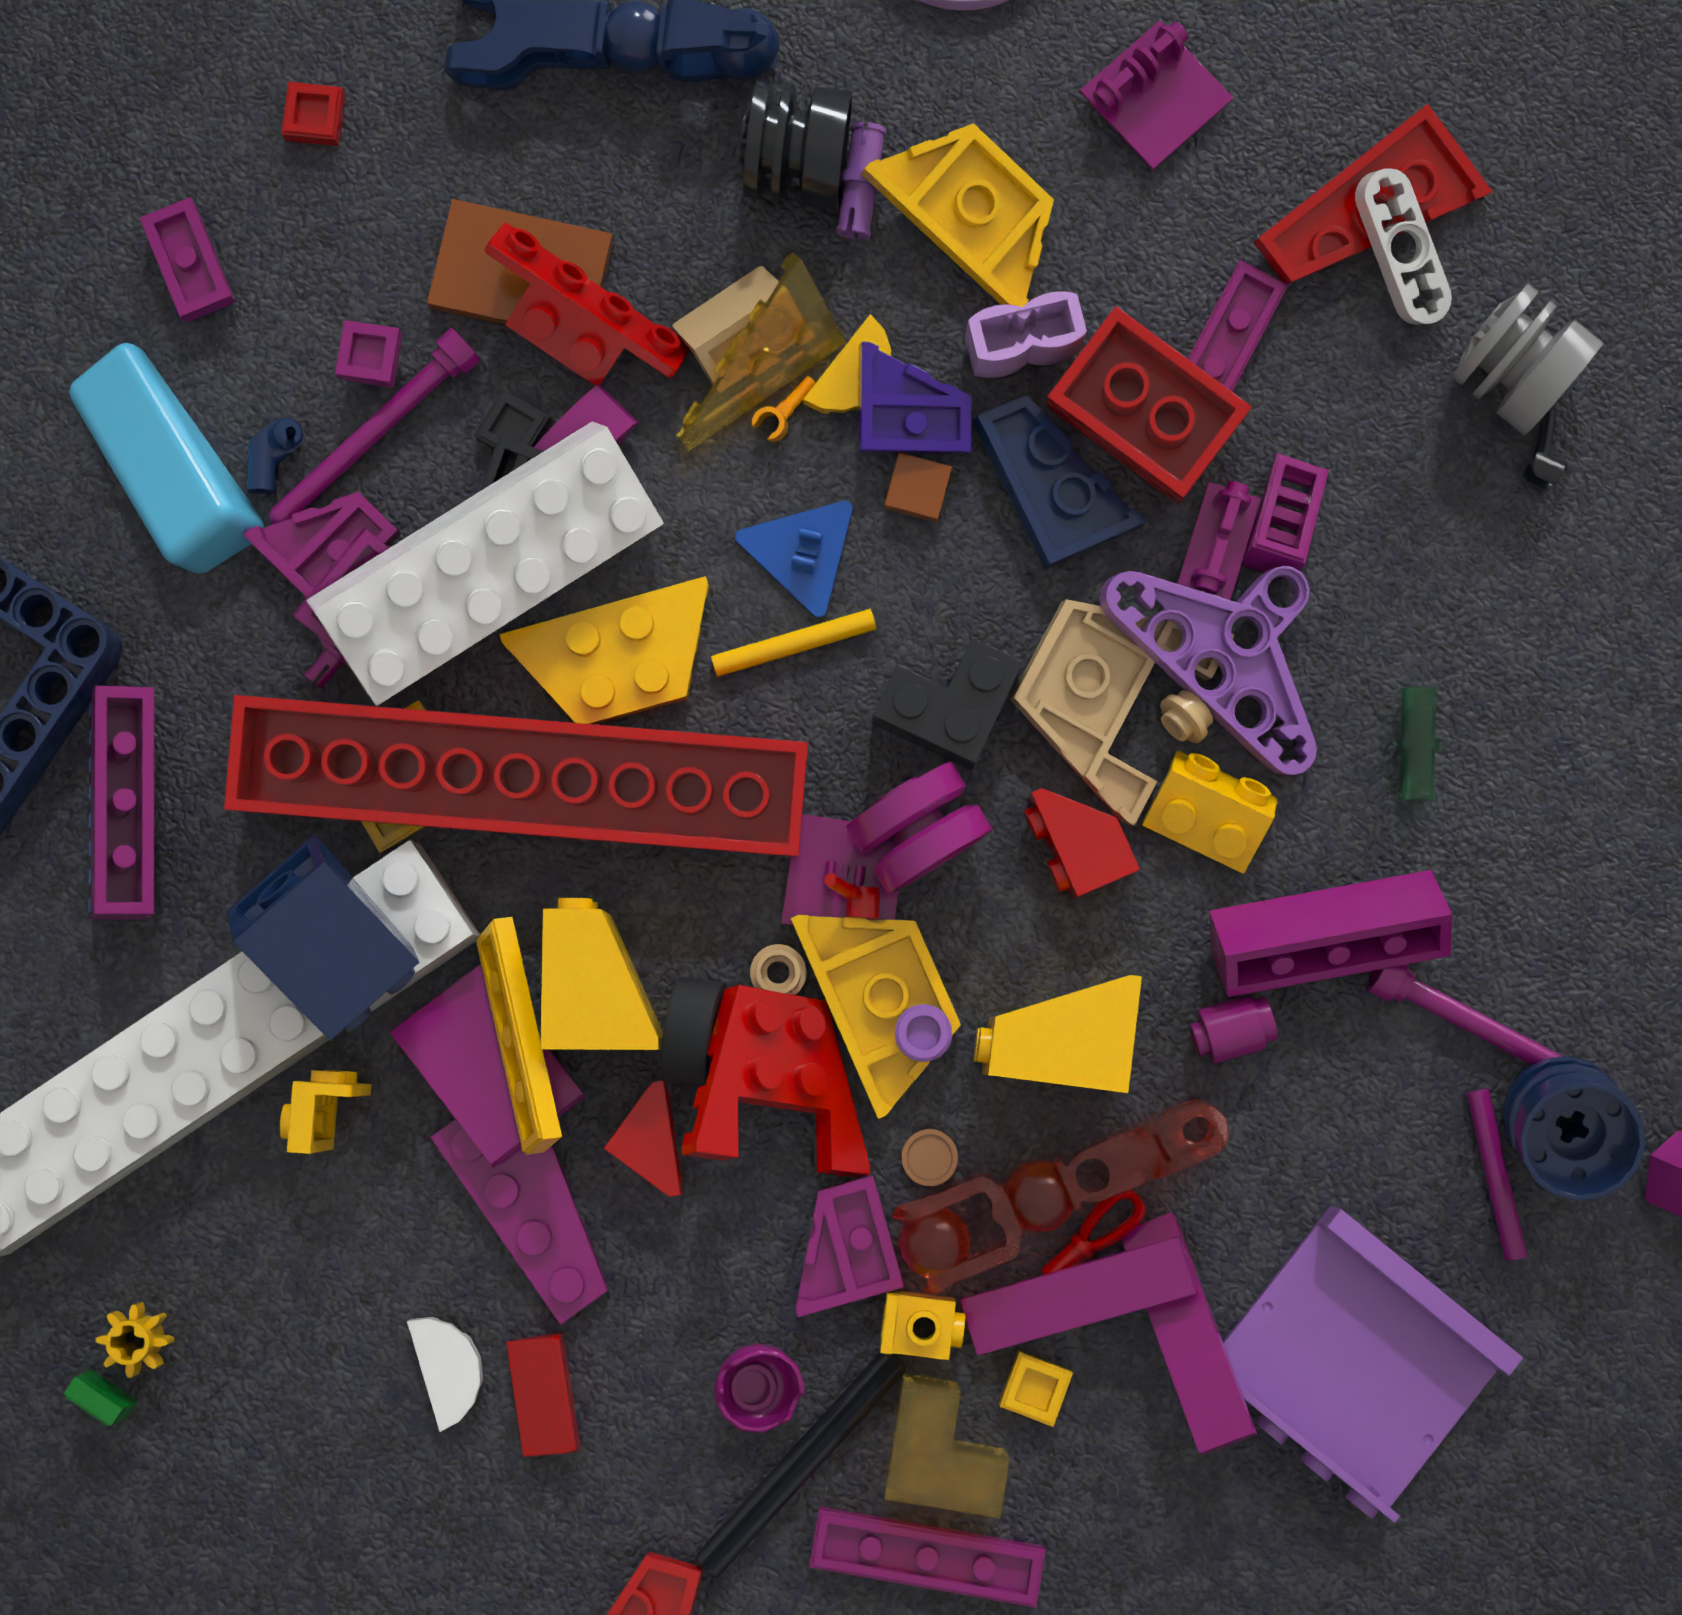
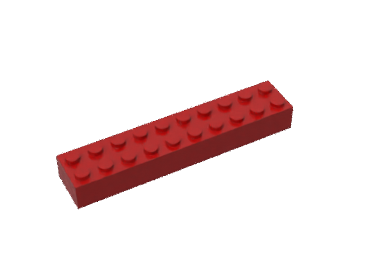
M234 695L224 810L799 857L808 742Z

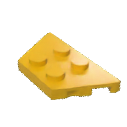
M974 123L949 132L947 136L934 141L928 140L912 146L907 151L881 161L879 159L872 161L863 169L860 174L1000 305L1024 307L1028 303L1029 299L1026 297L1033 270L1038 265L1042 249L1041 238L1044 227L1048 225L1054 199Z
M706 576L499 635L503 645L575 723L598 725L688 699L693 674L692 668L698 648L705 601L708 597L709 585Z
M809 915L792 917L791 921L877 1118L880 1119L890 1112L900 1097L930 1063V1061L921 1062L910 1059L898 1048L894 1031L900 1015L915 1005L928 1004L935 1006L948 1017L953 1035L961 1025L915 921L817 917Z

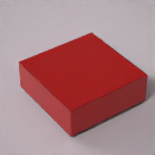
M288 82L281 132L284 140L339 146L346 97L343 88Z

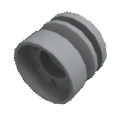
M1529 283L1521 292L1498 305L1464 346L1459 365L1451 375L1452 379L1462 385L1477 366L1488 373L1472 394L1477 399L1488 394L1499 383L1507 388L1508 391L1501 401L1496 414L1524 436L1555 404L1603 345L1599 338L1576 320L1568 323L1554 336L1548 333L1545 327L1557 306L1552 301L1546 304L1534 320L1525 315L1523 311L1539 292Z

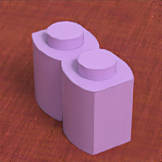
M1051 292L1032 299L1024 307L997 305L983 309L968 320L965 341L974 376L999 378L1020 370L1027 363L1053 365L1072 358L1081 350L1087 330L1078 295L1071 292Z

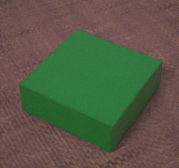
M89 1370L75 1376L63 1393L66 1395V1399L107 1427L126 1419L138 1403L136 1399L94 1370Z

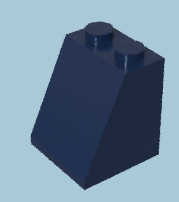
M315 834L227 910L233 943L330 1041L341 1031L350 1033L359 1027L371 1012L370 1006L384 993L388 992L391 995L401 990L415 974L414 967L420 963L409 941Z

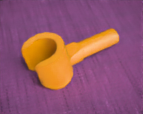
M806 376L776 408L769 406L760 408L752 418L753 428L757 429L765 418L776 416L779 420V426L767 440L769 442L782 440L788 432L787 419L816 382L809 376Z

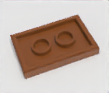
M452 199L427 305L433 310L502 325L506 324L530 283L484 252L489 240L503 223H508L514 228L528 231L539 241L543 248L561 260L570 261L579 266L585 272L587 278L602 288L614 242L613 234Z

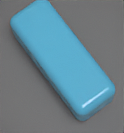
M131 343L117 345L71 384L69 393L78 413L161 554L168 562L190 572L201 574L208 572L252 544L243 534L248 529L256 526L264 528L262 518L141 348Z

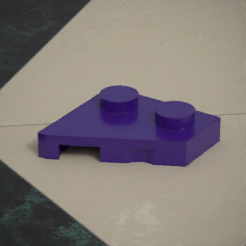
M861 342L859 344L858 452L968 454L971 452V395L950 384H942L931 378L928 372L911 363L907 365L880 351L879 346L872 342Z

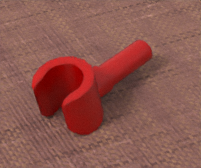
M829 873L825 876V885L846 899V917L879 919V888L855 886L834 873Z

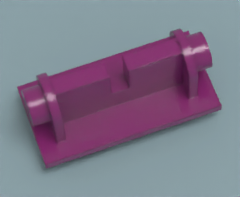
M1228 481L1227 486L1223 487L1208 482L1177 584L1231 600L1261 502V498L1248 494L1249 487L1247 485Z

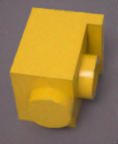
M896 1290L886 1292L879 1346L880 1353H895L949 1360L950 1348L962 1347L965 1313L955 1312L956 1301L951 1297ZM921 1317L930 1318L935 1324L933 1334L927 1338H920L913 1332L914 1322Z

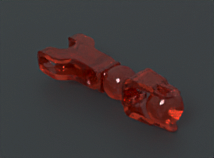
M1195 1098L1184 1100L1080 1148L1072 1154L1066 1163H1064L1062 1157L1055 1159L1056 1163L1044 1160L1025 1162L1012 1171L1005 1185L1002 1180L997 1182L991 1174L981 1172L934 1192L930 1196L899 1204L891 1214V1217L904 1222L900 1228L898 1238L901 1258L909 1269L927 1278L924 1293L938 1294L965 1277H972L1016 1258L1020 1251V1238L1025 1237V1231L1040 1234L1055 1231L1067 1222L1075 1208L1076 1211L1083 1209L1081 1202L1083 1200L1089 1202L1102 1201L1149 1181L1179 1172L1215 1156L1223 1150L1228 1141L1229 1128L1227 1120L1220 1111L1204 1100ZM1200 1116L1205 1118L1207 1129L1204 1136L1193 1141L1185 1139L1183 1128L1186 1122L1194 1117ZM1090 1158L1100 1159L1107 1165L1109 1170L1106 1182L1095 1189L1083 1187L1075 1176L1079 1164ZM978 1193H986L993 1204L992 1218L995 1222L1002 1225L1006 1239L969 1256L971 1239L968 1227L960 1215L947 1208V1206Z

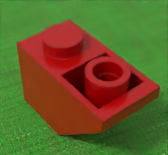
M1043 788L1029 795L1028 801L1031 807L1024 810V815L1036 841L1043 838L1046 839L1054 859L1047 861L1046 864L1059 892L1068 889L1072 900L1140 870L1117 817Z

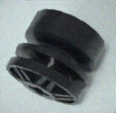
M757 79L753 97L748 108L745 110L741 132L739 163L744 179V197L758 199L761 194L764 175L769 174L772 175V201L782 200L788 179L792 177L799 178L800 198L803 205L838 209L842 192L839 178L840 172L845 170L853 91L815 87L808 110L803 111L797 110V95L794 83L784 84L780 107H773V81Z

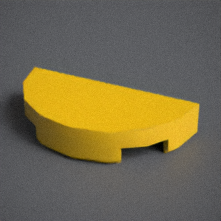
M871 314L804 397V405L823 414H830V412L845 413L854 409L858 410L859 344L861 342H872L879 346L880 351L891 356V347L885 330Z

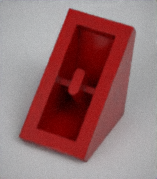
M663 1080L650 1084L604 1149L667 1196L671 1197L681 1195L684 1189L668 1084Z

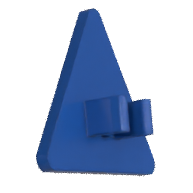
M844 500L740 529L736 532L735 539L810 614L820 619L827 612L853 507L850 502Z

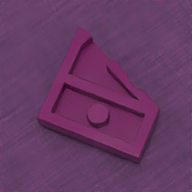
M359 492L335 499L330 505L320 509L312 507L291 514L292 518L264 528L260 526L250 528L243 534L306 597L363 528H366L387 546H390L401 535Z
M873 1175L818 1190L796 1304L797 1316L801 1317L903 1288L902 1277Z

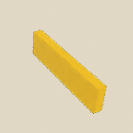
M513 917L497 918L490 922L477 938L476 943L522 1151L525 1152V1155L545 1152L562 1137L544 1054L541 1049L540 1036Z

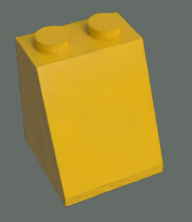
M558 898V909H543L541 1049L662 1050V1028L612 915L602 909H598V902H593V899Z
M1128 975L989 1018L987 1028H977L973 1062L983 1063L982 1074L1128 1093L1142 976Z

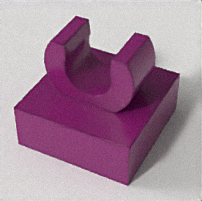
M344 320L335 370L337 378L344 381L394 388L403 337L400 329Z

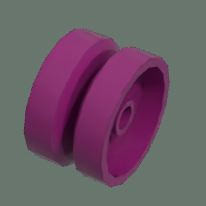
M952 762L945 763L920 777L916 776L894 788L875 801L872 807L846 826L861 852L876 851L893 841H896L898 844L897 847L877 860L873 869L887 895L904 888L933 871L993 831L979 805H966L945 817L942 815L941 812L961 798L966 788V784Z

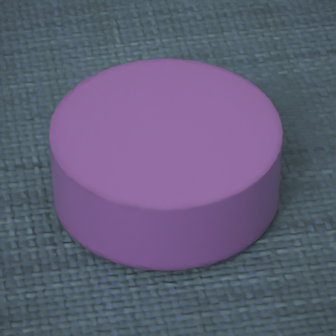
M919 1004L908 1008L898 1018L894 1031L895 1041L900 1051L908 1058L921 1062L931 1061L940 1057L948 1049L952 1039V1027L948 1017L940 1009L928 1004Z

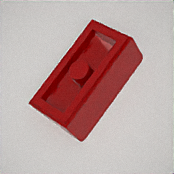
M558 1332L507 1341L506 1345L523 1457L577 1452L581 1445L564 1333Z

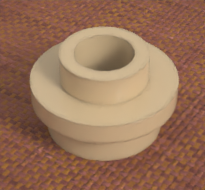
M1182 690L1177 695L1170 694L1161 701L1162 724L1175 739L1179 741L1187 739L1193 743H1199L1207 736V727L1213 723V716L1206 704L1197 695L1188 690Z
M782 944L770 945L763 948L754 957L750 968L751 981L754 988L796 995L805 983L806 965L802 956L795 949ZM775 962L785 963L789 968L788 979L780 984L773 983L768 978V969Z

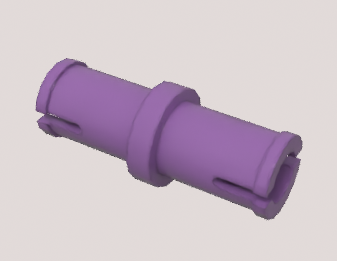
M854 122L851 127L852 136L847 168L840 172L839 185L843 187L839 221L835 232L837 235L848 239H854L855 233H859V240H868L871 236L870 227L875 195L879 191L860 173L870 162L877 159L881 161L883 142L887 130L884 126L868 122L867 130H864L863 122Z

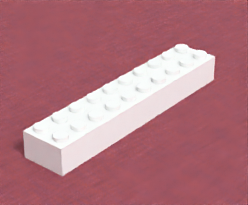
M412 840L407 841L353 877L413 946L420 962L414 967L415 974L412 979L398 992L391 995L388 992L384 993L370 1006L371 1012L475 943L480 936L479 931L422 845ZM243 952L239 953L0 1113V1257L11 1254L329 1041V1039Z

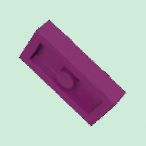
M191 197L139 218L179 317L185 323L236 303L199 210Z

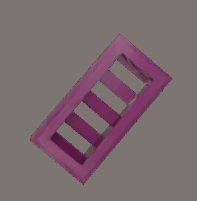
M1276 453L1242 561L1244 566L1261 572L1281 566L1294 567L1301 571L1307 559L1329 470ZM1281 480L1310 488L1309 493L1305 494L1280 486ZM1278 501L1303 509V513L1277 506L1275 503ZM1270 522L1297 531L1296 535L1269 527Z

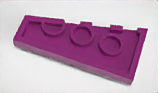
M456 1119L430 1137L560 1325L609 1290L584 1221L581 1220L571 1194L572 1190L564 1170H562L553 1145L545 1152L525 1155L521 1146L493 1168Z

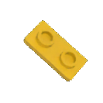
M1176 751L1169 771L1144 817L1142 826L1244 874L1274 820L1277 798L1271 795L1269 789L1262 783L1247 777L1239 780L1221 771L1213 760L1197 753L1187 755L1181 751Z
M311 1070V1080L293 1081L291 1104H284L280 1118V1136L282 1139H288L287 1152L312 1154L333 1150L338 1096L371 1095L372 1084L357 1083L358 1072L339 1070Z

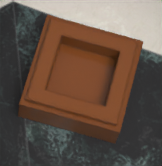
M899 452L884 509L937 523L952 466Z

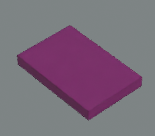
M479 964L398 1025L390 1034L494 1168L519 1149L521 1142L482 965ZM542 1049L559 1118L585 1098V1096L549 1049Z

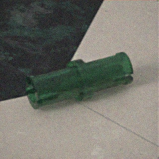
M1400 688L1401 738H1395V750H1401L1399 800H1436L1435 751L1441 750V738H1435L1437 688Z

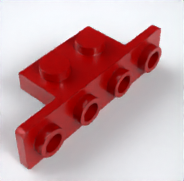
M503 223L486 245L484 252L530 283L505 325L594 386L602 383L624 348L669 378H672L689 351V347L680 341L675 332L664 325L653 323L634 310L626 298L617 293L606 291L587 278V275L579 266L570 261L561 260L543 248L539 241L528 231L514 228L508 223Z

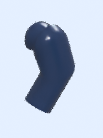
M278 418L251 438L248 445V492L255 494L275 493L276 465L293 453L303 440V429L296 420Z

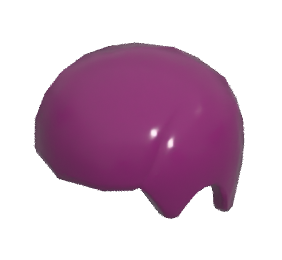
M754 1343L738 1348L725 1359L715 1379L713 1394L717 1407L724 1419L740 1431L764 1433L791 1420L800 1397L805 1395V1385L798 1365L784 1352L774 1346Z

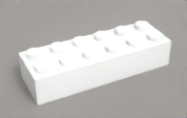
M592 421L313 595L306 602L367 695L378 706L664 523L608 427Z

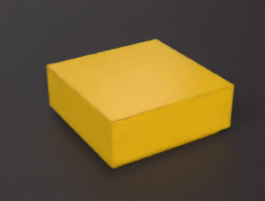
M1018 1350L1001 1395L999 1406L1054 1427L1073 1372L1070 1369Z

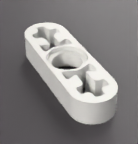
M1388 168L1371 172L1359 182L1355 192V202L1398 315L1410 324L1420 325L1437 322L1447 314L1450 308L1451 290L1412 185L1407 176L1396 169ZM1380 185L1382 187L1391 186L1394 190V196L1387 200L1388 206L1386 204L1376 205L1373 195L1380 191ZM1404 214L1406 221L1391 224L1383 229L1381 221L1390 220L1393 216ZM1400 231L1409 233L1416 243L1415 255L1406 264L1398 262L1391 253L1392 239ZM1421 267L1424 268L1425 274L1414 275V279L1403 281L1401 273L1416 271ZM1419 289L1432 292L1433 299L1426 303V309H1415L1412 299L1419 296Z

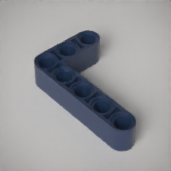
M0 558V574H6L7 584L4 591L0 594V618L46 647V649L0 715V772L4 779V786L0 792V836L88 708L89 697L94 687L103 686L122 655V642L119 635L112 628ZM45 603H52L53 615L51 620L42 627H36L34 623L36 610ZM98 632L100 644L97 651L89 657L82 658L80 654L82 639L90 633ZM65 678L68 684V692L61 702L51 705L48 698L51 685L55 681ZM33 725L36 731V739L29 749L21 752L17 746L18 734L24 727Z

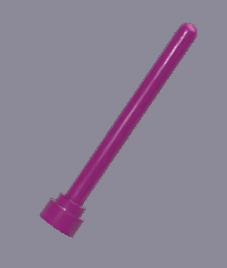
M452 327L435 341L438 347L431 353L434 359L270 510L269 520L272 524L292 518L291 514L303 511L449 375L453 379L460 372L466 375L482 361Z
M1409 964L1373 970L1369 976L1366 985L1367 992L1386 1002L1392 998L1401 1002L1405 998L1530 1065H1534L1546 1058L1561 1057L1560 1054L1415 979L1416 972L1408 969Z

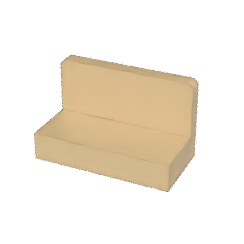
M763 266L757 267L672 325L677 336L691 349L710 384L718 392L809 332L787 288Z

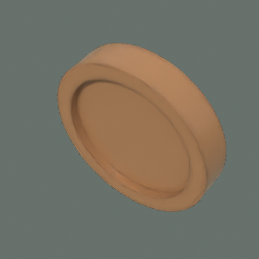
M923 1129L907 1139L902 1149L901 1161L906 1174L914 1182L924 1186H936L947 1181L955 1172L958 1163V1152L954 1142L945 1133L935 1129Z

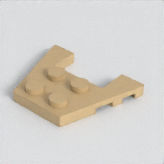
M1066 599L1060 603L1016 685L1010 700L1122 823L1134 826L1158 781L1111 756L1108 750L1155 662L1105 615L1101 606ZM1144 616L1143 619L1136 622V626L1141 629L1149 617ZM1162 620L1158 623L1154 631L1156 644L1167 652L1176 650L1182 639L1181 630L1177 624L1170 620ZM1203 658L1195 667L1194 674L1204 680L1212 679L1219 665L1212 659Z

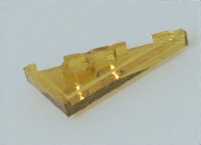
M791 253L785 258L781 267L786 272L767 302L759 299L750 313L747 326L738 332L714 370L719 377L702 404L694 401L685 415L683 426L676 436L688 452L846 343L807 268L796 254Z

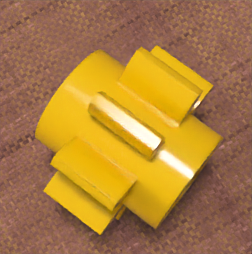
M143 1302L131 1306L129 1319L119 1311L109 1313L107 1319L113 1327L108 1334L96 1338L97 1343L106 1345L109 1355L103 1365L105 1367L116 1363L126 1365L125 1372L127 1378H132L140 1373L142 1360L152 1369L162 1366L164 1364L163 1359L157 1352L162 1346L174 1342V1337L164 1335L161 1325L167 1315L165 1313L153 1317L145 1315ZM134 1330L135 1336L144 1338V1347L137 1349L136 1343L127 1342L126 1334Z

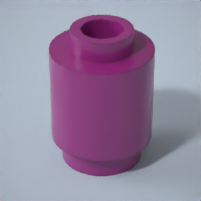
M1246 995L1196 1010L1197 1022L1189 1024L1191 1039L1199 1057L1208 1055L1213 1065L1265 1050L1266 1043L1278 1040L1275 1019L1270 1005L1264 996L1252 1000L1250 995Z

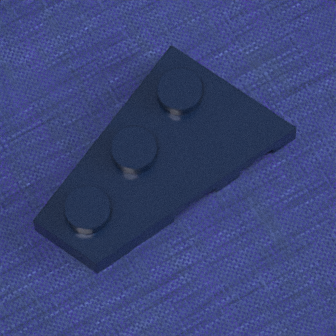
M1027 395L977 415L973 423L1045 570L1133 532L1147 522L1134 507L1130 510L1110 489L1112 484L1099 470L1094 472L1072 449V442Z

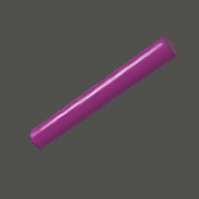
M1489 1088L1466 1092L1505 1261L1525 1258L1528 1255Z

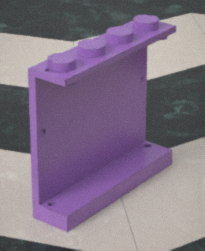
M1333 1206L1326 1210L1223 1340L1244 1399L1261 1412L1255 1423L1281 1445L1289 1436L1306 1450L1300 1460L1326 1482L1329 1481L1334 1473L1352 1488L1345 1497L1372 1520L1381 1511L1394 1523L1400 1516L1390 1508L1496 1371L1498 1370L1510 1376L1523 1359L1520 1354L1342 1209Z

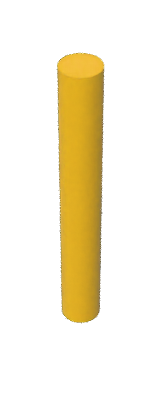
M866 609L715 654L711 658L716 675L720 677L874 631L877 628L871 609Z

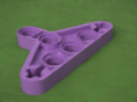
M1289 566L1267 570L1251 584L1236 602L1135 571L1119 573L1104 583L1100 591L1099 600L1105 615L1179 686L1197 695L1209 708L1213 718L1268 770L1279 775H1295L1303 773L1311 767L1317 752L1315 739L1277 639L1308 601L1310 589L1308 581L1302 572ZM1277 576L1289 580L1294 589V598L1286 608L1275 606L1268 597V585ZM1132 585L1135 586L1138 592L1135 594L1134 600L1144 611L1152 609L1155 601L1163 608L1162 611L1146 619L1141 629L1136 626V622L1143 619L1144 616L1132 606L1123 610L1118 607L1117 603L1121 599L1120 593L1116 590L1118 586L1123 589ZM1240 617L1250 619L1257 626L1258 638L1250 649H1243L1232 640V625ZM1162 620L1174 622L1181 630V643L1173 652L1162 650L1155 642L1154 631ZM1203 658L1214 660L1221 668V681L1213 690H1205L1200 687L1195 679V667ZM1244 696L1254 698L1261 706V719L1253 728H1245L1240 725L1235 716V706ZM1277 716L1283 724L1271 729ZM1271 729L1283 741L1295 738L1298 743L1293 751L1298 756L1297 760H1284L1281 762L1278 757L1282 754V747L1272 737L1263 738L1261 743L1257 740V737Z

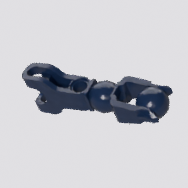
M462 0L463 3L472 9L496 14V20L492 30L480 40L453 43L446 53L444 71L458 84L496 90H508L518 85L532 71L540 67L610 69L611 61L619 68L632 73L650 71L660 64L663 73H668L673 80L681 82L728 78L744 81L759 78L766 71L776 68L779 39L778 32L773 23L759 11L747 7L731 10L724 6L697 0H668L667 4H662L661 12L654 6L639 0L621 3L613 10L609 0Z

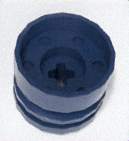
M1571 1056L1546 1058L1524 1069L1508 1089L1502 1108L1504 1131L1534 1180L1553 1195L1576 1201L1602 1198L1623 1187L1638 1170L1646 1147L1644 1123L1632 1102L1619 1089L1618 1085L1607 1073L1592 1062ZM1574 1113L1576 1115L1573 1122L1563 1120L1559 1125L1556 1122L1560 1116L1570 1118Z

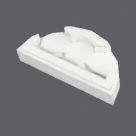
M435 1317L410 1319L407 1323L439 1432L463 1419L476 1402L479 1388L483 1381L481 1356L471 1337L461 1332L453 1324L441 1321Z

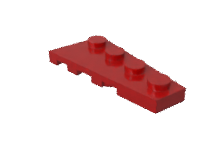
M1428 104L1253 241L1283 282L1291 284L1372 247L1355 202V192L1359 182L1371 172L1391 168L1405 174L1412 185L1425 223L1493 192ZM1380 185V191L1373 195L1376 205L1386 204L1388 206L1387 200L1394 196V190L1391 186L1382 187ZM1404 214L1393 216L1390 220L1381 221L1384 229L1391 224L1404 222L1406 219ZM1400 231V232H1398L1394 237H1396V236H1398V235H1400V234H1402V233H1405V232H1404V231Z

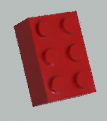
M1117 306L1114 307L1047 396L1048 409L1177 505L1181 504L1252 408L1251 405Z

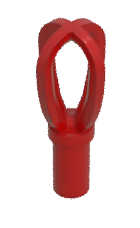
M1119 1187L1109 1192L1086 1218L1079 1234H1074L1070 1238L1071 1242L1041 1269L1043 1274L1081 1264L1086 1259L1090 1260L1096 1254L1095 1252L1101 1251L1121 1240L1142 1221L1145 1214L1143 1200L1129 1187ZM1121 1199H1129L1134 1204L1133 1213L1115 1229L1096 1240L1090 1241L1088 1239L1102 1216L1116 1202Z

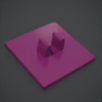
M802 814L799 857H791L781 924L794 926L791 918L797 915L846 917V899L824 883L825 876L829 873H834L855 886L879 888V919L876 920H895L899 890L887 895L873 869L877 860L898 846L896 841L873 852H861L846 828L851 821Z

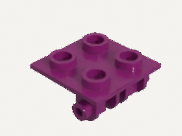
M1161 20L1079 91L1152 170L1233 100V97L1184 46L1183 43L1189 39L1185 28L1178 22H1174L1169 26L1163 24Z

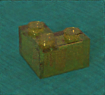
M904 1373L900 1380L884 1481L885 1499L1001 1519L1010 1460L1004 1448L953 1440L961 1394L958 1382Z

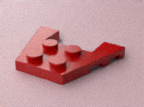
M743 985L725 989L707 1056L712 1058L705 1086L698 1087L693 1107L698 1110L693 1132L686 1133L684 1136L682 1155L721 1161L738 1158V1102L814 1113L816 1115L817 1173L852 1178L870 1175V1163L827 1001Z

